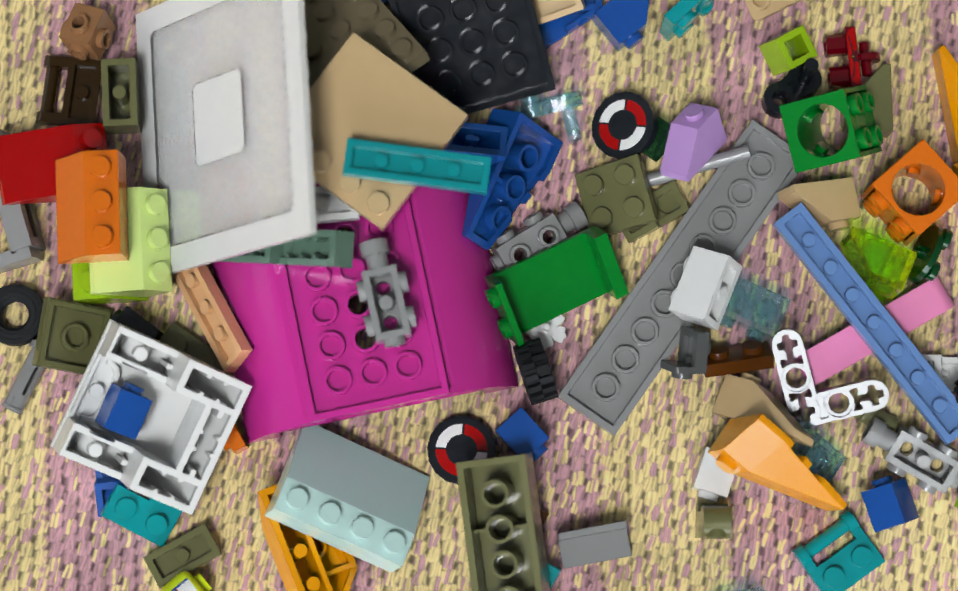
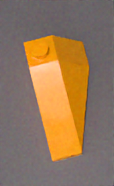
M762 413L730 419L708 450V453L716 459V465L729 474H735L825 511L844 510L847 506L844 499L825 478L811 473L809 470L812 465L810 460L805 456L800 457L791 450L795 443L790 437Z

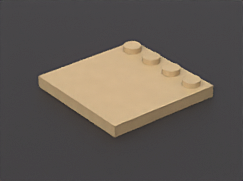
M353 32L309 89L315 182L380 230L384 231L417 186L344 177L343 167L347 139L444 151L466 122L468 115Z

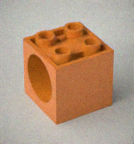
M922 139L861 195L864 200L862 205L872 217L877 218L879 216L887 225L885 230L892 240L898 244L902 242L907 246L958 202V176L929 144ZM901 176L916 178L927 187L931 195V210L929 214H909L897 205L893 198L892 183L894 178Z

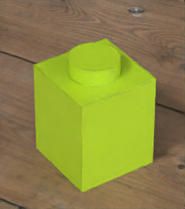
M803 25L787 30L759 45L773 76L790 71L805 63L807 59L818 56Z

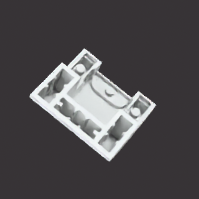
M109 319L50 446L63 457L119 479L130 490L192 515L252 386L185 352ZM125 381L145 389L143 395L153 401L136 440L106 429L95 422L111 383L122 387Z

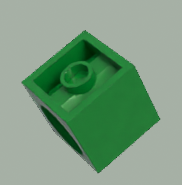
M866 85L845 88L779 106L795 173L882 151L883 134L880 126L875 124L872 112L875 110V102L872 93L867 91ZM829 105L838 109L844 115L848 124L847 141L841 150L831 147L825 141L821 132V118Z

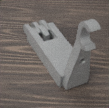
M0 129V136L10 134ZM0 193V216L10 250L0 253V273L43 261L41 251L46 250L34 205H2Z

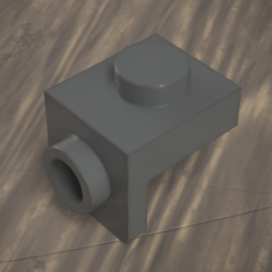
M681 326L678 360H661L660 368L672 372L671 376L677 379H692V374H706L707 359L711 351L710 333L694 326Z

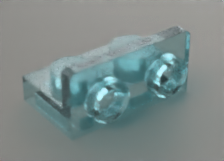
M739 277L720 325L732 329L734 325L746 329L745 335L747 337L764 343L765 339L772 340L774 334L778 331L791 299Z

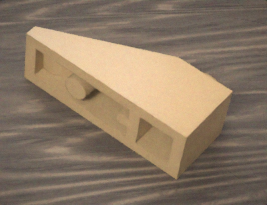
M742 372L740 377L730 374L725 376L711 412L726 421L762 413L787 434L793 442L812 447L814 439L775 395L760 385L761 379Z

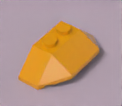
M277 484L258 491L262 531L286 591H350L358 568L354 556L264 516Z

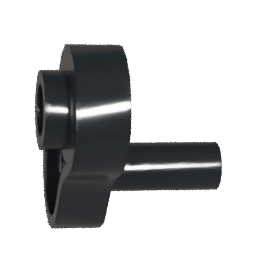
M807 59L805 63L790 70L784 79L770 85L765 90L761 103L767 115L772 118L782 119L779 105L773 102L775 99L782 101L784 105L810 98L816 94L822 81L818 70L819 64L816 59Z

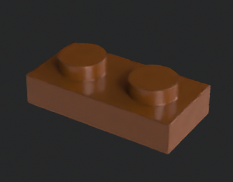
M748 340L740 345L733 346L713 345L708 355L707 370L704 375L707 378L774 368L773 354L767 341Z

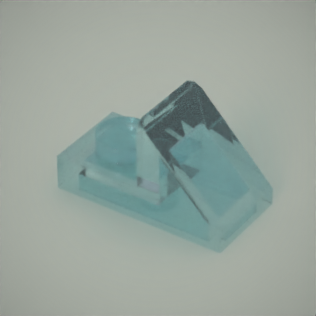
M801 422L800 425L814 439V443L810 447L794 442L795 444L791 450L800 457H807L812 463L809 468L811 473L822 476L830 483L846 457L807 423Z

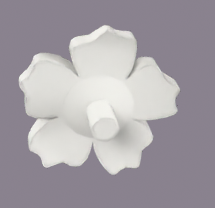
M560 315L526 331L525 334L531 340L539 337L544 350L553 346V340L563 343L567 336L565 334V327L560 325L564 322L565 317Z

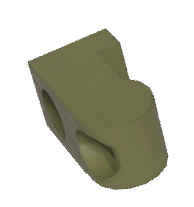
M696 503L695 538H731L732 508L728 507V504Z

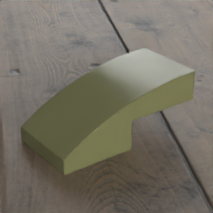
M673 180L652 192L659 220L624 231L623 234L628 243L640 239L687 213L691 206L677 181Z

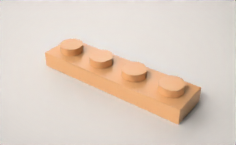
M207 265L172 274L223 371L236 372L251 353L252 348Z

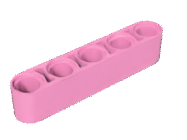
M936 276L933 281H927L884 307L904 333L907 334L951 309L955 304L938 276ZM851 325L806 350L815 386L872 354V351ZM801 355L795 359L793 358L794 361H803ZM799 368V370L801 371L802 375L806 380L805 372Z

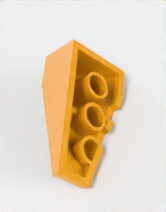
M945 45L935 51L932 59L951 159L954 163L952 164V171L958 176V63Z

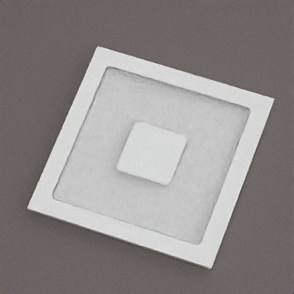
M167 0L136 14L143 187L167 189L172 274L317 234L315 176L313 173L312 155L313 140L311 137L310 119L311 104L309 101L308 84L309 68L307 66L306 48L307 33L305 30L304 13L305 0Z

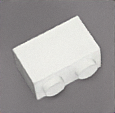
M693 246L690 256L684 262L683 274L679 284L671 294L668 310L684 321L718 331L743 267L729 255Z

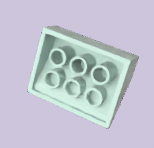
M317 425L301 428L264 516L388 572H393L403 567L416 533L430 477Z

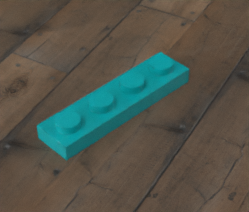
M348 138L343 176L487 195L492 157Z

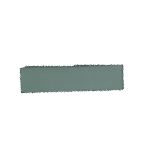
M317 230V234L219 262L352 268L355 232Z

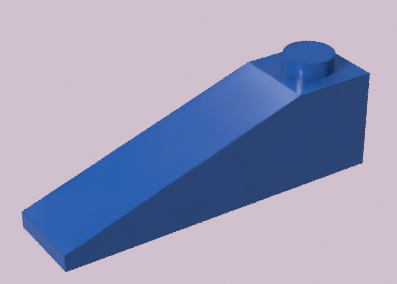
M492 110L486 125L508 127L506 157L504 161L491 165L487 195L469 194L462 235L484 250H489L512 221V214L520 203H527L531 197L529 192L536 183L544 181L550 174L563 144L530 118L517 111Z

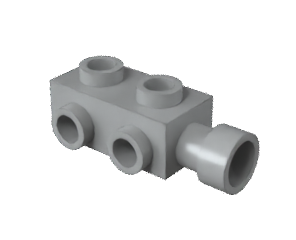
M574 201L562 208V213L556 217L554 213H545L543 215L541 210L537 211L523 220L526 225L515 233L510 228L497 238V244L490 248L494 256L489 258L490 262L497 272L518 262L514 258L516 249L521 248L524 251V259L568 238L567 233L572 230L577 232L588 225V220L582 209ZM547 230L553 235L549 243H545L543 240V233Z
M387 238L364 241L359 244L362 259H366L368 270L361 271L363 280L356 281L360 302L367 301L370 315L363 316L368 337L375 336L377 345L384 343L385 348L402 346L406 344L405 338L412 337L410 328L417 327L413 305L406 307L403 293L410 292L405 271L398 272L396 264L389 265L387 254L390 251ZM382 283L388 284L390 286L389 293L380 295L377 292L378 285ZM390 317L398 321L397 327L393 330H389L384 326L385 320Z
M873 417L862 434L861 441L873 448L878 446L884 450L882 455L884 460L888 461L886 467L890 471L901 477H904L906 473L918 478L916 484L931 494H935L937 490L945 494L949 487L952 489L958 487V451L948 444L945 445L943 442L937 446L927 440L929 435L914 425L907 429L899 424L894 432L887 428V423L876 417ZM902 443H911L912 449L906 453L901 452L899 448ZM935 459L942 461V466L937 470L930 468L931 461Z

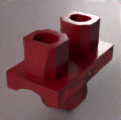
M855 26L844 27L841 34L831 35L823 40L825 58L842 56L843 67H833L827 70V82L830 89L861 86L860 66L862 67L863 77L873 75L872 64L881 61L880 53L870 52L869 42L859 43L860 54H858Z

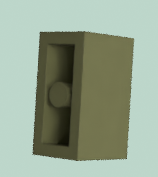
M101 59L103 127L107 135L141 133L139 66L136 59Z

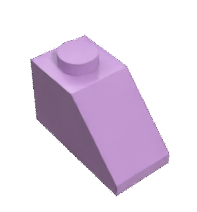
M690 102L671 122L660 168L661 175L689 182L725 144L727 137L718 108Z

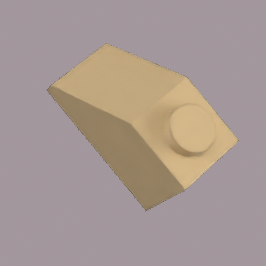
M853 177L793 184L777 192L778 199L791 210L802 202L821 228L829 227L830 232L850 228L849 222L862 217Z

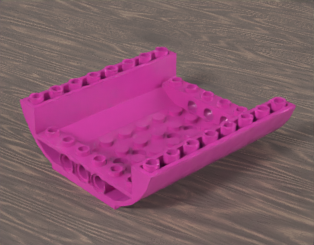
M417 186L384 231L360 214V220L316 224L317 230H339L340 228L347 227L355 232L352 268L219 261L212 263L216 284L252 348L251 353L234 372L236 378L252 386L241 410L248 444L282 437L283 432L482 390H484V394L518 387L508 339L502 336L497 325V320L501 318L497 308L493 309L485 295V290L489 289L485 277L494 273L489 259V250L482 249L462 235L470 193ZM387 238L390 251L387 254L389 265L396 264L398 272L405 271L410 292L403 293L406 307L413 305L417 327L410 328L412 337L405 338L406 344L402 346L385 348L384 343L377 345V342H375L371 348L362 349L356 344V336L360 331L366 330L363 316L370 315L369 307L363 314H354L349 310L350 300L354 296H358L356 281L363 280L361 271L368 270L366 259L361 257L359 244L371 239ZM382 283L377 287V292L380 295H386L390 291V286L386 283ZM392 317L386 319L384 323L385 328L389 330L395 329L398 325V321Z

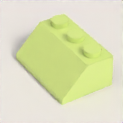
M127 187L129 261L89 263L90 292L95 295L145 298L172 292L167 189Z

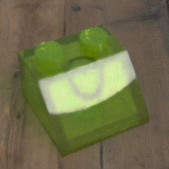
M854 226L842 236L839 243L847 261L880 302H884L885 299L890 301L903 291L918 254L917 252Z

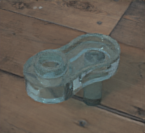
M572 91L545 99H540V95L537 94L520 99L521 105L515 107V111L523 113L530 119L561 111L568 141L575 142L582 139L574 107L583 105L580 91Z

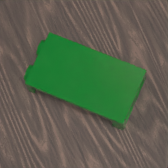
M595 225L485 277L489 288L485 290V295L493 309L497 308L501 318L497 320L498 328L505 339L509 338L519 347L525 344L522 333L603 294L608 293L615 299L629 294L608 235Z

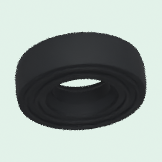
M11 284L0 288L1 343L8 346H23L29 344L32 339L35 340L37 338L43 299L33 289L20 284ZM14 302L24 304L29 313L27 322L20 328H10L3 321L4 309Z

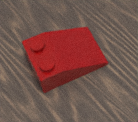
M103 123L69 124L1 135L0 193L2 205L56 202L55 160L82 151L108 150Z

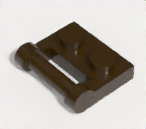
M52 55L45 56L43 67L47 69L40 111L36 113L35 123L47 126L97 123L102 93L101 61L79 60L77 58ZM60 70H68L62 113H54Z

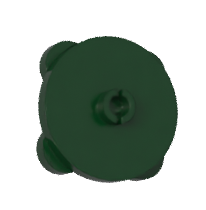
M932 225L921 234L913 247L906 265V277L910 282L918 284L922 279L933 281L936 278L941 266L937 259L941 250H945L950 244L953 237L952 231Z

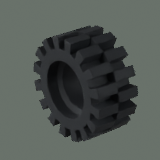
M537 338L525 342L520 347L518 345L513 346L519 371L531 405L557 398L556 384L541 340Z

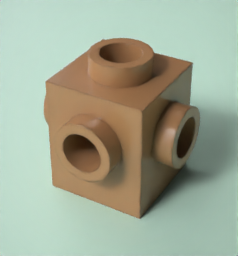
M75 3L68 19L62 24L59 38L67 47V52L71 56L79 60L90 58L100 61L105 50L111 45L112 35L116 26L105 9Z

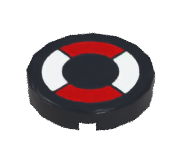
M631 92L615 93L605 99L597 108L592 121V136L597 147L606 155L619 160L635 154L641 155L640 153L644 152L646 148L649 149L654 143L658 132V116L655 109L652 108L650 102L644 97Z
M468 416L450 417L439 423L431 433L427 446L428 460L435 473L446 482L457 485V462L490 458L496 455L495 440L488 427L478 419Z

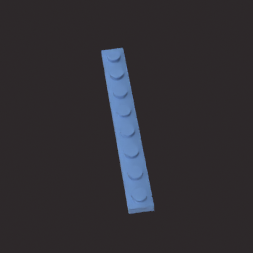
M801 202L772 226L945 445L951 443L958 437V403L956 402V397Z

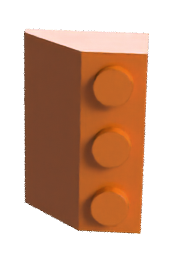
M118 149L82 151L55 160L58 264L129 261L125 156Z

